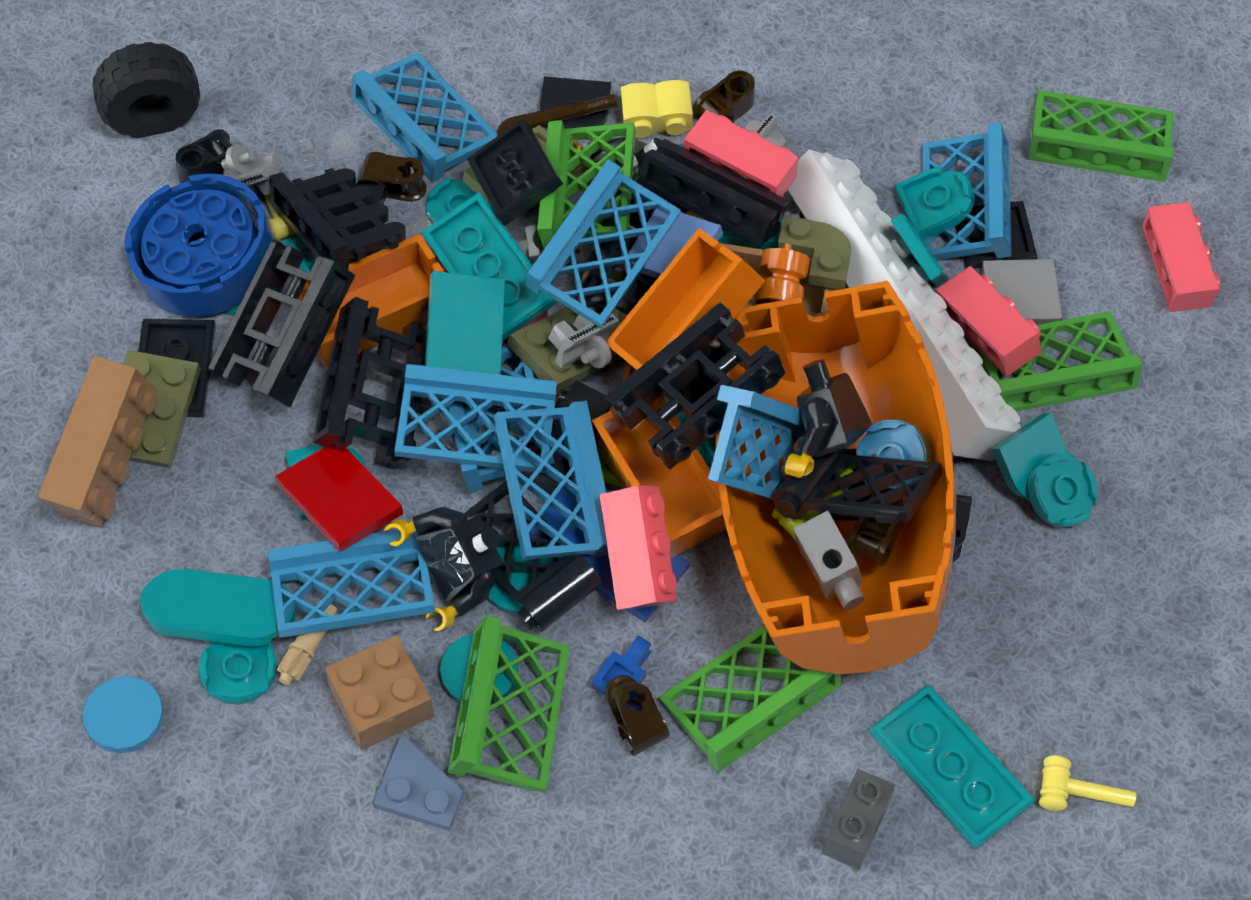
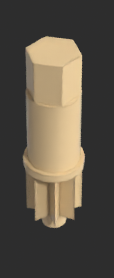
M330 604L324 612L333 616L336 615L337 608ZM327 630L298 635L295 641L290 644L287 653L277 668V671L280 672L279 681L282 684L288 686L291 681L294 683L300 681L309 663L315 657L314 653Z

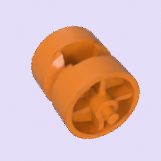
M785 244L784 249L769 248L763 250L760 273L765 277V282L757 290L754 302L756 304H765L802 297L803 300L804 287L799 283V280L807 277L810 258L803 253L791 250L792 245Z

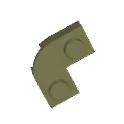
M784 216L778 248L784 249L785 244L792 245L791 250L812 257L808 285L838 290L845 289L851 255L850 242L845 234L827 223Z

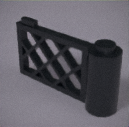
M835 451L816 458L812 456L814 469L810 474L800 478L787 475L775 490L772 499L776 510L786 518L801 519L808 511H828L833 514L876 518V521L879 523L898 524L900 521L909 522L942 475L943 470L941 464L936 462L839 454ZM846 468L859 469L840 477ZM883 472H893L876 480L871 478ZM917 475H924L923 478L908 484L905 481ZM863 480L867 481L866 484H863L849 491H847L846 487L859 483ZM900 483L901 487L884 494L880 493L881 490ZM839 490H841L842 492L841 494L834 496L832 498L824 499L825 496L837 492ZM873 493L875 495L874 498L867 501L854 502ZM908 497L902 507L889 505Z
M506 480L463 514L466 518L476 515L480 516L483 522H486V527H492L493 522H512L510 538L500 537L501 543L499 546H509L507 562H502V566L494 572L495 581L520 607L516 614L525 627L530 631L536 628L543 632L601 586L602 581L590 563L580 554L563 556L554 564L540 563L541 558L534 559V563L514 562L515 549L520 547L514 515L494 513L495 504L506 495H509ZM521 496L523 506L536 515L538 512ZM540 516V518H541L543 521H545L547 524H549L542 516ZM538 528L537 539L530 538L531 547H547L552 538L547 535L549 539H544V532ZM555 542V544H554L553 546H561V545H560L559 543ZM512 571L532 572L531 582L520 591H517L511 584Z

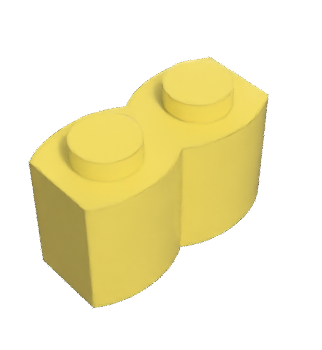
M669 80L657 84L632 83L621 87L623 123L634 122L636 128L635 137L645 138L651 135V133L658 132L680 135L693 128L689 82Z

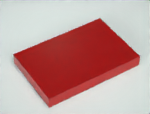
M335 444L323 447L275 475L277 485L339 552L403 515L402 505L347 448L341 450L336 448Z

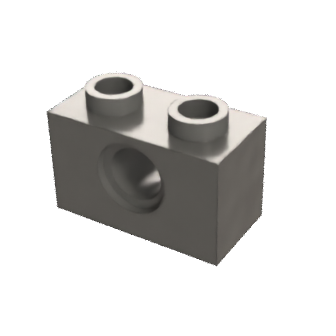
M857 769L825 838L822 854L860 870L890 804L895 784Z

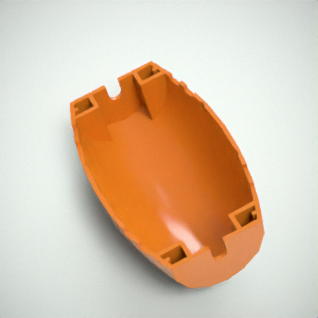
M888 281L825 292L829 311L821 316L808 315L802 297L743 307L736 316L746 335L737 345L750 356L762 346L767 345L770 350H774L779 354L785 370V375L778 384L761 395L799 409L797 396L809 387L802 367L816 360L824 359L831 377L842 373H847L850 376L873 425L883 420H905L917 426L928 440L931 448V462L940 463L943 470L942 475L909 522L905 521L890 558L883 567L876 565V560L856 552L853 554L859 566L863 582L858 587L865 599L860 605L850 610H844L838 598L830 601L826 599L802 558L797 542L793 540V537L783 526L779 525V520L772 517V512L775 508L773 499L718 483L722 512L730 544L750 598L779 653L805 669L835 674L867 673L904 662L929 646L938 629L949 587L956 537V485L950 431L941 389L919 332L916 331L907 309ZM738 364L726 375L732 381H735L746 370ZM740 417L738 420L736 433H738L742 429ZM760 426L755 431L756 440L761 436ZM720 432L716 435V447L720 436ZM867 432L846 449H856L859 441L862 440ZM779 434L774 438L776 446L781 442ZM799 439L793 445L795 453L797 450ZM745 442L740 446L741 456L747 451ZM765 449L760 453L761 462L766 458ZM784 455L779 460L780 469L785 464ZM730 458L728 459L725 473L732 467ZM750 464L745 469L746 478L752 473ZM769 471L764 476L766 484L771 479ZM908 497L903 498L904 503L906 502ZM834 520L847 544L851 530L857 521Z

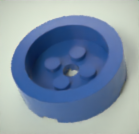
M219 174L188 176L190 181L180 183L171 188L169 184L161 187L140 205L127 228L125 250L132 271L147 296L157 306L170 313L191 317L208 316L226 311L240 304L271 241L276 240L272 225L256 194L239 180ZM205 232V239L200 238L197 241L188 242L192 235Z

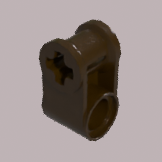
M742 70L729 73L710 90L703 92L696 99L692 106V113L699 118L708 110L716 115L725 116L734 123L754 105L755 81L753 76Z
M371 152L366 155L357 180V184L385 185L388 194L386 198L407 202L420 200L424 197L427 190L426 183L422 179L424 168L418 159L386 155L381 152ZM405 185L408 186L409 194L406 193Z
M885 488L880 493L884 494L893 490V488ZM874 493L870 496V499L875 497ZM901 499L889 505L902 507L904 502ZM860 517L851 530L847 546L852 555L855 552L876 560V565L883 567L890 558L905 521H900L898 524L879 523L876 521V518Z
M618 675L609 681L605 690L606 701L617 723L620 737L622 740L627 739L633 748L630 751L633 756L669 738L668 727L658 711L648 687L638 683L628 675Z

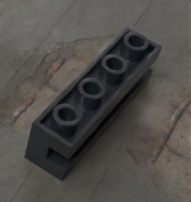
M667 139L658 143L656 151L651 149L645 154L637 180L638 184L649 191L715 224L721 225V227L760 247L779 231L789 200Z

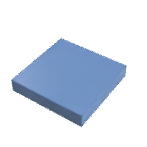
M656 208L647 222V226L663 224L669 215ZM680 213L640 273L658 279L699 228L718 241L723 234L721 225ZM656 233L650 234L651 240L654 238ZM644 235L638 237L628 255L645 251L647 247ZM630 262L631 269L636 262Z

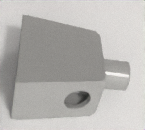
M826 511L793 528L801 556L826 599L830 601L838 598L844 610H850L860 605L865 597L858 587L863 583L859 566L830 513Z

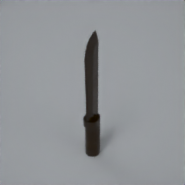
M615 94L584 102L578 100L572 104L510 117L499 125L497 135L499 136L523 118L531 128H535L538 125H547L550 121L582 117L618 107Z

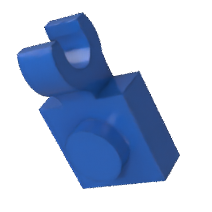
M638 635L623 657L613 651L592 679V688L605 695L607 684L618 675H628L638 683H642L646 678V671L640 667L652 653L649 650L651 643Z

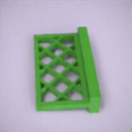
M1038 90L1028 160L1165 182L1173 158V148H1171L1173 111ZM1043 101L1057 103L1062 109L1052 113L1043 105ZM1081 108L1091 109L1095 113V115L1086 119L1077 110ZM1116 113L1125 114L1130 120L1120 124L1112 115ZM1069 116L1076 124L1068 127L1060 119ZM1156 119L1165 122L1164 126L1154 129L1146 121ZM1103 121L1111 129L1102 133L1094 125ZM1051 124L1055 129L1045 128V126ZM1137 127L1145 135L1136 138L1128 130ZM1085 130V131H1086L1087 133H1089L1090 135H1088V134H1082V133H1078V132ZM1119 135L1123 140L1113 138ZM1153 141V142H1155L1158 146H1156V145H1150V144H1147V143Z
M562 120L548 122L545 153L562 180L563 185L540 201L537 230L544 249L575 206L568 201V198L578 190L584 193L589 187L586 184L599 173L608 159L612 162L615 160L621 162L624 166L619 172L632 179L636 136L634 122L568 129L564 128ZM626 136V140L616 148L607 143L613 137ZM588 139L591 141L581 151L573 147V141ZM599 148L608 153L597 163L588 158ZM583 163L589 169L576 178L570 172ZM620 186L619 190L622 193L615 198L616 207L628 206L631 204V192ZM610 202L605 209H611ZM630 213L619 215L622 231L629 230ZM607 217L599 218L594 223L597 236L617 232L615 226L603 227L600 224ZM590 230L584 238L591 237Z
M1110 311L1038 324L1037 326L1041 332V337H1039L1041 354L1030 360L1025 367H1020L1014 371L1013 374L1018 376L1015 378L999 380L998 373L1000 371L975 347L976 352L983 360L981 366L987 375L999 384L1001 397L1016 412L1138 388L1142 370V363L1138 354H1131ZM1105 323L1108 334L1104 338L1087 330L1092 325ZM1066 331L1076 337L1071 344L1054 338L1056 332ZM1081 340H1084L1099 347L1092 354L1077 346ZM1047 346L1064 353L1059 361L1042 354ZM1106 349L1120 355V358L1106 360L1100 356ZM1070 356L1087 362V364L1070 366L1065 363ZM1036 362L1053 369L1052 371L1041 373L1031 371Z
M486 615L476 626L473 633L448 773L461 777L466 773H470L527 790L545 792L570 646L502 626V619ZM502 638L515 642L523 655L509 662L501 650ZM541 650L558 654L556 667L547 673L534 655ZM524 660L528 661L538 677L524 685L513 668ZM498 662L501 665L499 669H497ZM503 672L507 674L517 689L504 698L494 684L495 677ZM554 675V679L552 682L550 677ZM539 683H542L551 695L550 703L541 709L528 691ZM519 695L532 712V714L518 721L507 702ZM493 698L495 703L491 705V699ZM499 707L510 727L496 734L488 721V716L491 711ZM546 711H548V716H547V718H546L545 715L543 714V713H545ZM536 718L545 734L544 739L534 745L522 726ZM514 731L526 750L512 758L500 739ZM485 734H486L489 739L484 742V738H485ZM493 744L504 761V764L497 768L480 764L482 749ZM540 747H542L541 755L537 750ZM530 755L539 768L537 779L524 776L516 762Z
M763 625L661 695L659 702L705 752L709 763L719 773L841 687V674L811 669L807 671L791 670L792 661L788 658L786 669L764 668L766 654L783 655L779 653L775 645H767L769 633ZM744 652L759 653V666H736L737 657ZM713 673L728 674V688L706 687L707 677ZM735 676L757 677L755 691L733 689ZM762 678L785 679L784 687L777 692L761 691ZM683 694L698 696L696 710L679 709L673 701ZM704 697L726 698L724 712L702 711ZM732 699L754 701L753 709L746 714L730 713ZM700 722H723L722 731L708 740L699 730Z

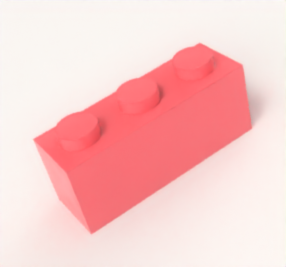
M708 110L703 113L684 139L685 149L783 197L797 177L798 156L794 155L789 149L782 146L778 147L763 139L758 133L747 131L732 123L727 117L716 115Z
M1190 202L1148 207L1142 227L1170 312L1212 307L1216 295L1220 293V278L1217 273H1213L1210 264V249L1207 244H1203L1200 235V220L1197 215L1193 214Z
M970 266L936 289V293L943 298L947 305L945 310L950 318L962 327L965 336L1005 377L1041 354L1039 340L1041 332L1038 326L1029 318L1025 320L1018 313L1014 302L1007 296L1003 298L986 275L980 276Z
M634 486L600 494L617 610L642 609L676 602L675 590L677 582L672 572L669 552L671 543L666 533L664 520L665 504L660 494L659 486Z

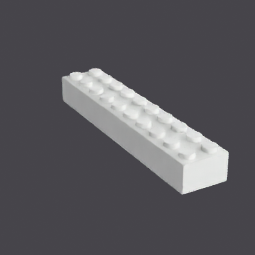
M809 149L798 160L797 177L788 188V191L807 220L830 224L838 228L848 238L851 246V255L846 283L849 288L888 281L904 304L916 331L919 332L941 389L953 454L955 456L987 461L995 460L991 448L1021 428L1019 415L1012 407L1005 403L1000 395L1001 388L999 384L987 375L981 366L983 364L982 358L966 343L963 338L965 333L962 327L952 320L946 312L947 305L945 301L932 290L928 284V276L913 261L910 256L912 252L893 230L892 219L880 210L876 203L877 196L860 179L859 168L849 159L842 160L833 157L829 153L823 154Z

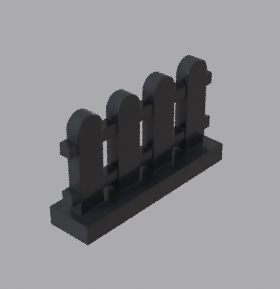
M333 168L324 170L325 174L303 181L301 178L292 180V182L283 172L270 175L272 206L317 257L334 260L349 270L348 259L355 257L357 260L366 258L365 254L385 247L390 249L397 248L399 243L406 238V227L400 222L385 224L389 220V209L386 205H370L372 203V190L369 187H354L356 185V173L351 169L343 168L335 171Z

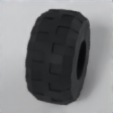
M144 42L126 45L125 48L117 49L107 59H104L98 67L95 76H93L94 100L101 120L105 125L111 127L112 130L124 136L129 135L132 138H141L174 131L188 122L190 116L192 117L199 105L200 88L192 62L183 52L167 44Z

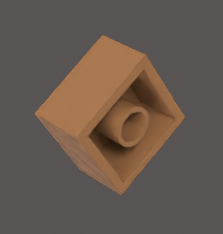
M398 635L325 667L329 687L361 750L434 717L431 698Z

